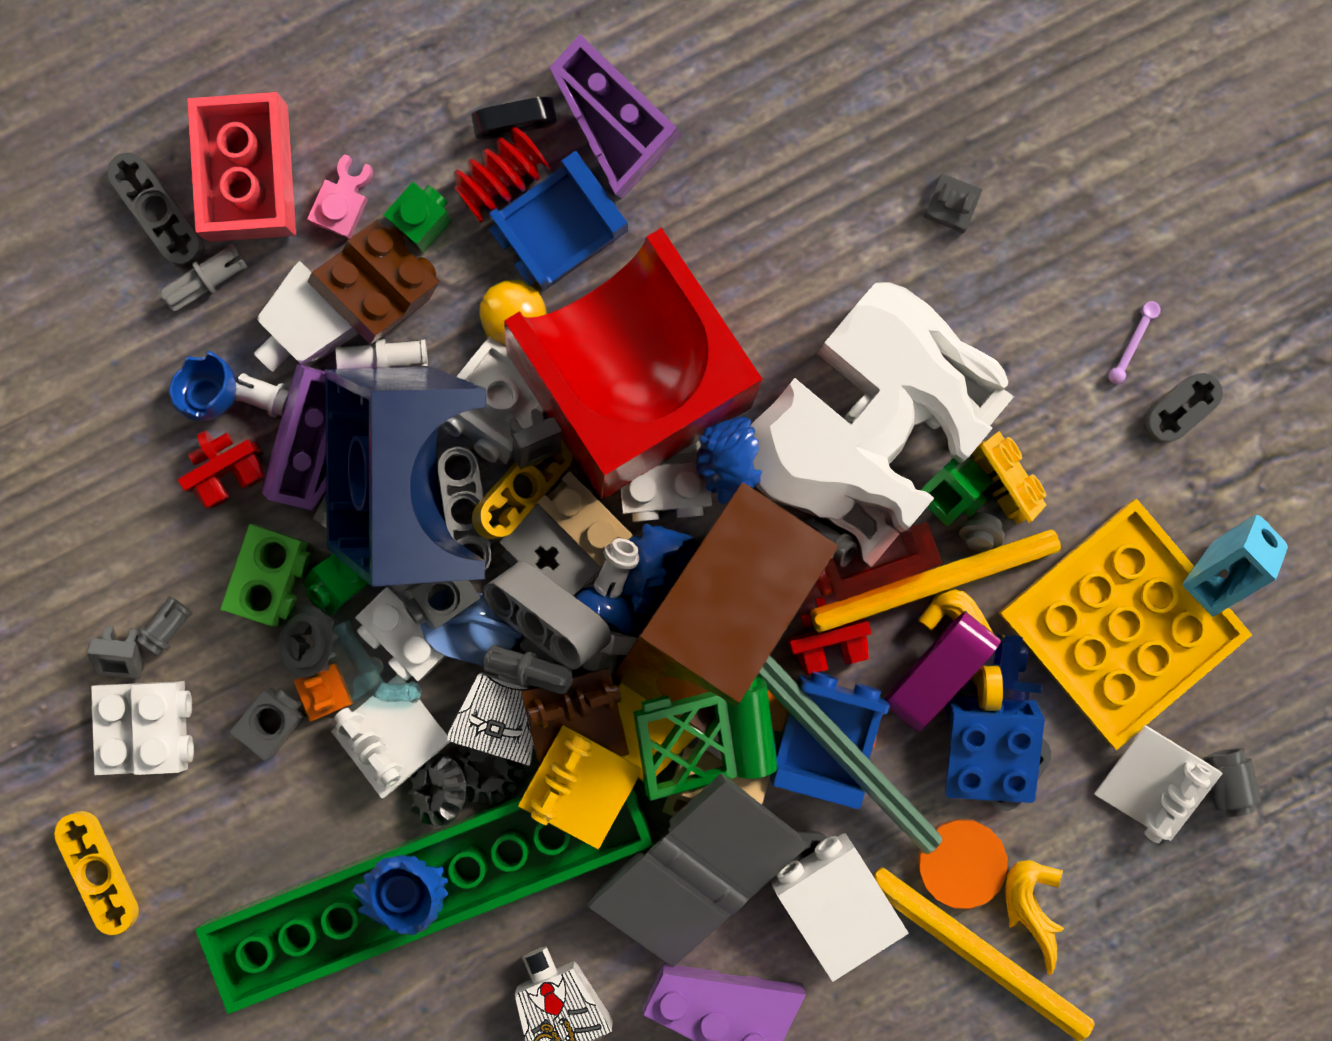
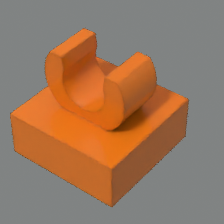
M338 663L329 665V670L317 673L316 677H301L293 680L310 722L354 704Z

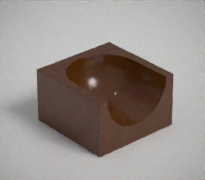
M742 482L612 677L646 700L668 695L672 702L712 692L736 707L839 546ZM714 706L698 709L689 724L705 733L715 718Z

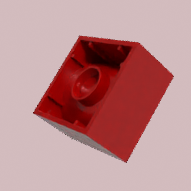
M662 228L646 236L640 250L620 271L582 298L542 316L524 317L519 311L504 320L507 355L547 417H554L562 430V440L601 500L699 441V437L703 436L706 427L738 417L751 409L763 380Z

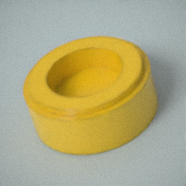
M982 666L978 670L977 698L982 711L1001 710L1003 682L999 666Z

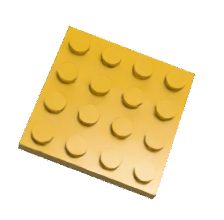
M1137 498L1128 502L998 612L1106 742L1115 750H1118L1138 733L1144 725L1151 722L1252 636L1250 631L1230 608L1212 617L1182 586L1187 576L1193 570L1194 565Z

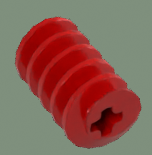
M513 127L510 130L513 144H510L503 138L496 140L499 151L498 155L488 148L482 150L484 166L474 159L468 161L470 176L458 169L453 172L457 185L454 189L479 223L484 221L480 209L481 206H485L491 211L497 208L494 198L496 195L507 202L512 200L508 186L512 184L522 192L526 190L523 175L527 174L538 181L540 179L537 168L539 163L551 170L536 145L517 127Z

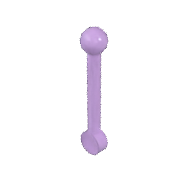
M1149 301L1142 306L1141 315L1143 317L1118 366L1109 372L1108 377L1113 384L1118 385L1125 381V370L1149 322L1160 314V306L1156 302Z

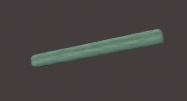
M769 656L756 677L766 681L767 689L923 853L930 854L942 842V837L819 706L804 691L800 690L799 685L781 666Z

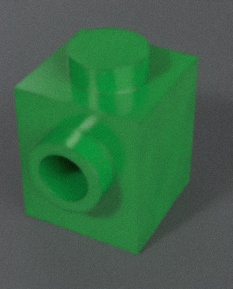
M413 181L383 214L387 221L398 229L422 253L432 245L452 222L448 212L444 209L448 201L430 185H427L422 190Z
M970 457L961 463L952 458L920 491H925L934 497L927 507L948 527L962 512L970 518L988 500L982 492L994 481Z

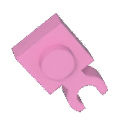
M345 154L340 158L337 165V172L340 177L337 184L326 179L324 180L307 220L321 228L350 239L368 201L365 196L358 194L359 188H363L370 183L373 177V168L371 165L365 164L360 175L350 176L348 169L351 166L352 159Z

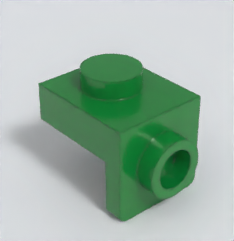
M334 554L315 566L303 582L310 601L317 608L324 609L329 616L335 614L345 602L369 585Z

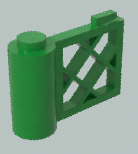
M756 677L736 707L712 692H706L672 702L668 695L641 701L642 709L633 711L646 795L650 801L706 786L720 773L729 779L735 777L756 779L768 776L778 768L767 683L762 678ZM714 706L715 718L705 733L689 724L698 709ZM667 718L674 722L675 725L660 745L650 738L647 722ZM684 730L700 738L686 760L670 751ZM717 733L719 742L714 740V737L717 735ZM711 745L720 751L722 767L703 771L695 765L708 746ZM651 747L657 750L654 756L652 755ZM666 756L682 765L672 780L657 784L655 772Z

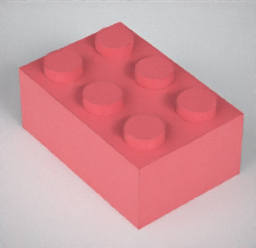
M278 92L187 98L196 233L208 242L296 236L289 114L286 102Z

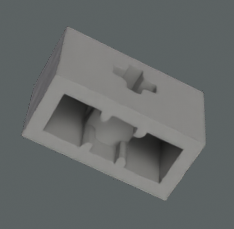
M538 504L511 534L505 536L500 541L507 549L501 556L511 567L520 561L527 562L572 596L580 591L602 569ZM542 547L548 551L554 548L558 550L559 553L556 555L555 560L559 566L555 570L550 566H546L543 569L539 567L538 564L542 558L537 552Z

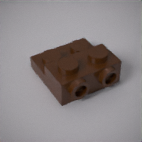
M378 220L347 240L343 250L311 272L307 281L370 345L428 302L440 283L436 278V270L432 263L423 257L417 259L405 247V240L400 231L392 226L385 227Z

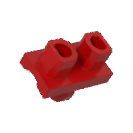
M204 430L197 435L201 447L188 454L195 466L206 459L210 461L177 479L184 491L193 492L200 503L206 509L211 510L230 499L220 478L232 471L243 489L252 487L264 480L265 472L258 458L264 453L257 442L252 443L249 439L222 453V450L234 444L231 436L225 433L213 439L209 432Z
M824 597L814 599L816 608L827 605ZM810 613L801 615L803 627H812L813 622ZM862 618L824 632L814 630L787 637L790 651L796 654L804 673L810 675L812 671L822 672L828 669L824 646L839 643L845 664L868 660V641L866 636L872 633L869 621H865Z

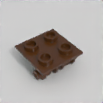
M609 667L573 677V684L569 687L566 694L561 695L539 687L521 691L539 766L562 725L619 756L629 754L617 704L621 702V694L617 684L613 685Z

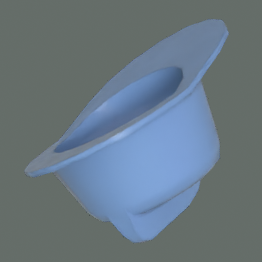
M444 589L436 592L428 599L429 605L435 610L444 607L448 598L447 591ZM477 592L480 596L479 600L439 628L430 629L424 623L421 625L425 640L435 651L447 657L484 667L486 652L492 645H500L502 648L518 652L519 643L522 642V634L498 617L487 605L484 594Z

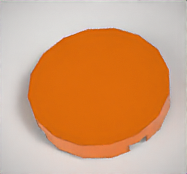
M955 819L938 824L935 830L942 837L941 844L930 854H925L920 849L918 851L919 872L923 885L937 901L952 908L972 909L986 904L1000 892L1007 877L1008 857L1002 841L989 827L973 819Z

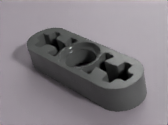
M122 153L115 156L107 170L109 182L161 254L168 261L181 267H188L194 262H198L204 251V243L201 236L196 233L194 226L148 163L133 153ZM129 165L133 169L140 168L136 171L135 176L146 190L139 193L136 187L127 180L121 182L126 176L123 171L126 166ZM155 198L163 199L167 204L165 217L157 222L148 221L145 216L146 204ZM173 227L176 233L185 240L191 238L187 243L189 252L186 255L178 251L172 252L177 245L165 230Z

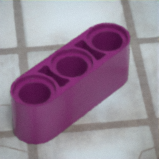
M966 610L963 611L885 697V700L890 705L889 710L915 732H920L991 657L999 646L1001 639Z

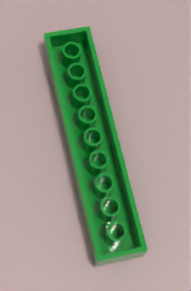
M634 787L599 849L550 823L544 825L534 820L530 812L518 807L523 795H520L206 920L195 928L227 1014L249 1007L652 847L654 838ZM399 855L416 856L418 860L425 861L427 866L443 867L442 877L448 879V883L444 885L448 895L443 898V907L437 919L426 930L416 935L399 934L388 930L387 925L376 923L372 918L358 912V909L363 905L352 892L356 884L365 883L363 876L366 873H370L376 867V863L384 858Z

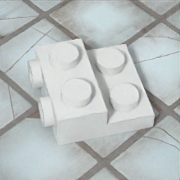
M489 336L457 375L458 378L486 388V408L473 409L457 414L441 424L440 427L452 436L458 437L463 433L475 442V451L483 459L492 463L499 459L507 464L513 457L510 419L515 417L519 425L525 429L534 425L531 420V410L538 409L542 414H544V410L507 355L506 347Z
M700 440L622 487L623 514H632L633 522L659 520V511L677 510V518L704 516L703 507H711L712 499L711 491H707L705 488L707 480L703 478V475H698L696 472V454L701 446Z
M412 584L387 586L355 617L362 624L357 632L374 649L382 645L393 656L388 663L404 680L407 681L413 676L417 681H421L446 656L435 651L424 638L421 626H418L412 620L403 605L409 601L403 590ZM440 584L434 585L429 590L427 599H430L436 592L445 588Z
M185 681L91 686L95 775L180 773L188 769V762L193 760L194 744L192 736L187 735L186 717H190L192 713V697L190 691H185Z

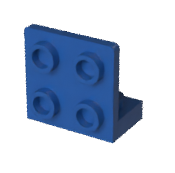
M954 695L946 704V713L951 725L945 784L946 796L948 798L1033 803L1036 799L1045 718L1036 700L1003 698L1000 711H982L979 707L977 696Z

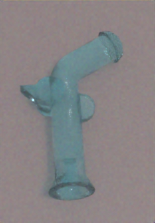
M352 619L346 620L332 629V632L339 636L337 639L359 674L353 682L354 693L352 701L360 698L367 692L385 702L410 701L411 703H416L421 698V687L416 682L412 681L410 684H387L380 676L383 670V663L378 658L370 659L353 630Z

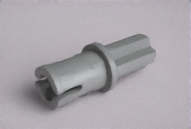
M231 243L227 248L200 265L194 262L192 270L163 287L160 293L169 308L173 311H178L209 290L211 293L216 292L215 286L242 269H246L248 266L242 256H238V250Z

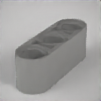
M453 447L447 449L441 455L436 465L442 514L448 531L456 542L462 546L472 544L480 550L482 559L485 560L486 570L491 562L490 540L479 535L473 523L467 525L459 524L451 515V508L455 502L467 501L475 508L483 499L478 462L470 450L464 447ZM459 457L465 460L469 467V474L465 479L453 480L449 478L444 469L445 462L449 458Z
M520 561L484 586L483 594L489 608L498 617L564 667L572 670L579 668L608 646L611 641L609 627L597 613L527 562Z

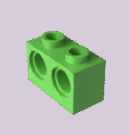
M249 524L220 610L271 627L281 626L283 619L289 620L290 613L294 610L297 595L291 594L297 577H304L310 563L311 553L306 552L309 542L259 525ZM276 543L281 544L286 551V560L279 568L272 567L267 560L269 548ZM261 585L267 587L272 595L270 606L263 611L258 609L253 602V593Z

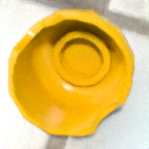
M504 280L490 287L483 295L479 308L481 324L487 338L490 336L493 340L506 347L505 319L519 311L524 317H538L547 314L545 303L538 290L522 280Z

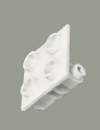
M398 674L354 712H351L349 708L338 712L334 717L337 725L331 731L382 799L387 797L450 743V741L446 740L448 736L406 681Z
M1144 725L1095 791L1094 795L1148 827L1145 835L1151 841L1160 843L1162 839L1171 841L1220 778L1222 772Z

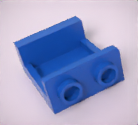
M574 151L562 160V168L501 211L495 208L489 213L494 225L488 229L503 250L509 246L512 247L520 259L514 266L529 286L536 282L542 291H545L629 231L627 221L577 151Z
M812 671L810 678L798 675L796 683L799 685L800 690L804 691L858 749L870 759L883 713L888 714L890 707L888 702L880 697L881 691L855 683L854 690L837 685V678ZM788 711L776 750L778 768L769 775L772 785L860 810L865 795L864 790Z

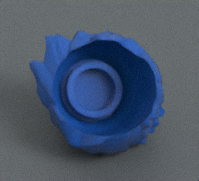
M734 417L711 427H706L703 436L699 437L701 446L696 454V472L698 475H703V478L707 480L705 486L707 491H711L713 494L718 493V502L721 504L730 501L742 482L754 488L761 481L762 471L755 470L753 464L759 451V441L753 437L755 429L750 427L751 420L747 417Z
M645 524L642 527V534L630 539L638 548L639 562L635 568L630 569L623 585L622 595L632 597L633 612L636 614L640 612L645 615L669 592L679 577V569L689 562V559L697 549L692 536L678 533L671 529H665L663 526L651 527L649 524Z
M399 855L382 859L376 863V867L370 873H366L363 876L365 883L356 884L352 892L363 905L358 909V912L372 918L376 923L387 925L388 930L399 934L416 935L426 930L437 919L443 907V898L448 895L444 887L448 883V879L442 877L443 867L427 866L425 861L418 860L416 856Z

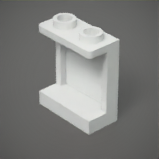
M846 833L838 837L831 836L824 839L815 847V852L801 861H791L770 880L779 900L832 982L909 934Z

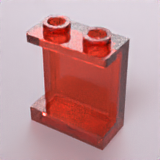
M928 522L911 525L907 531L900 532L907 555L840 578L832 557L816 581L820 595H829L831 601L839 602L943 565Z

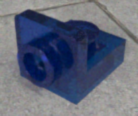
M996 633L1001 642L994 652L993 666H999L1001 670L1003 697L1029 700L1030 692L1043 694V684L1018 680L1019 672H1025L1028 659L1027 646H1022L1023 637Z

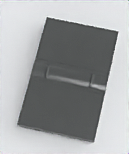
M722 773L669 820L671 827L668 829L669 833L658 841L645 855L639 851L598 889L596 895L588 902L590 909L672 967L679 963L732 914L739 911L754 894L808 847L800 834Z

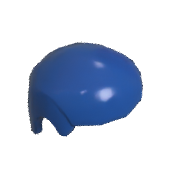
M207 351L204 357L188 356L185 359L182 368L173 375L168 391L173 407L182 415L193 421H209L220 417L231 408L235 400L237 385L234 372L230 366L214 352Z
M594 586L585 587L574 595L576 599L597 613L606 622L609 630L626 635L632 633L635 626V615L621 595L617 598H610L611 589H608L606 596H603L595 590Z

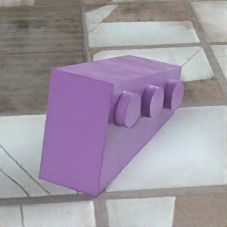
M579 34L549 68L588 139L589 145L602 166L615 195L623 199L681 137L682 133Z
M297 364L261 492L267 500L312 511L326 491L325 371Z
M663 963L644 1001L643 1015L693 1041H783L806 993L803 984L788 981L786 983L765 980L756 976L747 975L744 977L723 974L715 970L680 965L672 967L669 964Z

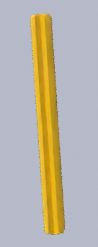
M1050 529L815 608L810 612L811 620L817 632H824L1057 553L1061 549V544L1057 533Z
M880 867L872 874L891 906L1075 1040L1083 1041L1091 1034L1094 1027L1092 1018L885 868Z

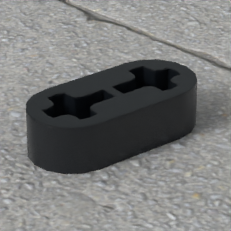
M535 97L477 110L471 114L474 133L477 139H493L511 135L510 130L513 127H517L523 132L549 127L557 122L554 101L551 97Z

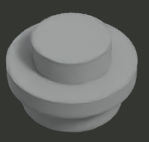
M974 513L970 518H967V521L961 524L959 536L966 542L967 546L979 552L1000 547L1004 540L1001 521L995 516L986 513Z

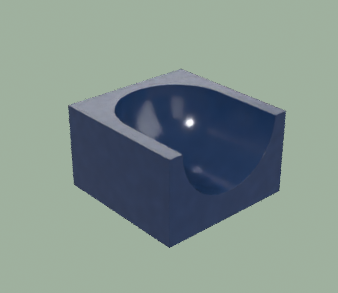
M433 367L325 369L327 549L372 587L485 579V560L456 542L446 526L437 485L436 445L438 427L445 421L465 411L486 408V388Z

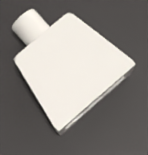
M300 261L293 267L257 318L272 336L254 354L272 372L290 355L300 364L311 367L336 350V346L343 345L359 334L307 282L311 271Z

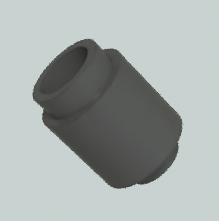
M1234 748L1208 755L1210 765L1222 772L1220 778L1211 788L1216 809L1226 810L1228 817H1238L1253 813V805L1260 803L1262 800L1252 759L1246 757L1245 749Z

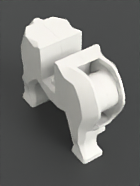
M890 282L875 283L817 353L865 393L846 414L844 419L794 378L774 404L750 425V427L755 429L753 437L759 441V451L753 461L755 470L762 471L761 481L756 485L757 489L771 501L817 517L827 518L834 525L854 535L860 545V560L868 567H872L899 535L897 531L886 524L884 514L876 507L888 511L894 527L902 533L910 528L934 499L927 492L916 490L911 480L896 474L889 466L902 451L914 425H921L925 422L932 429L942 427L948 438L950 456L958 463H961L972 454L992 430L990 425L1014 397L1004 390L1008 385L1005 371L995 359L961 342L947 323L926 302L906 288Z

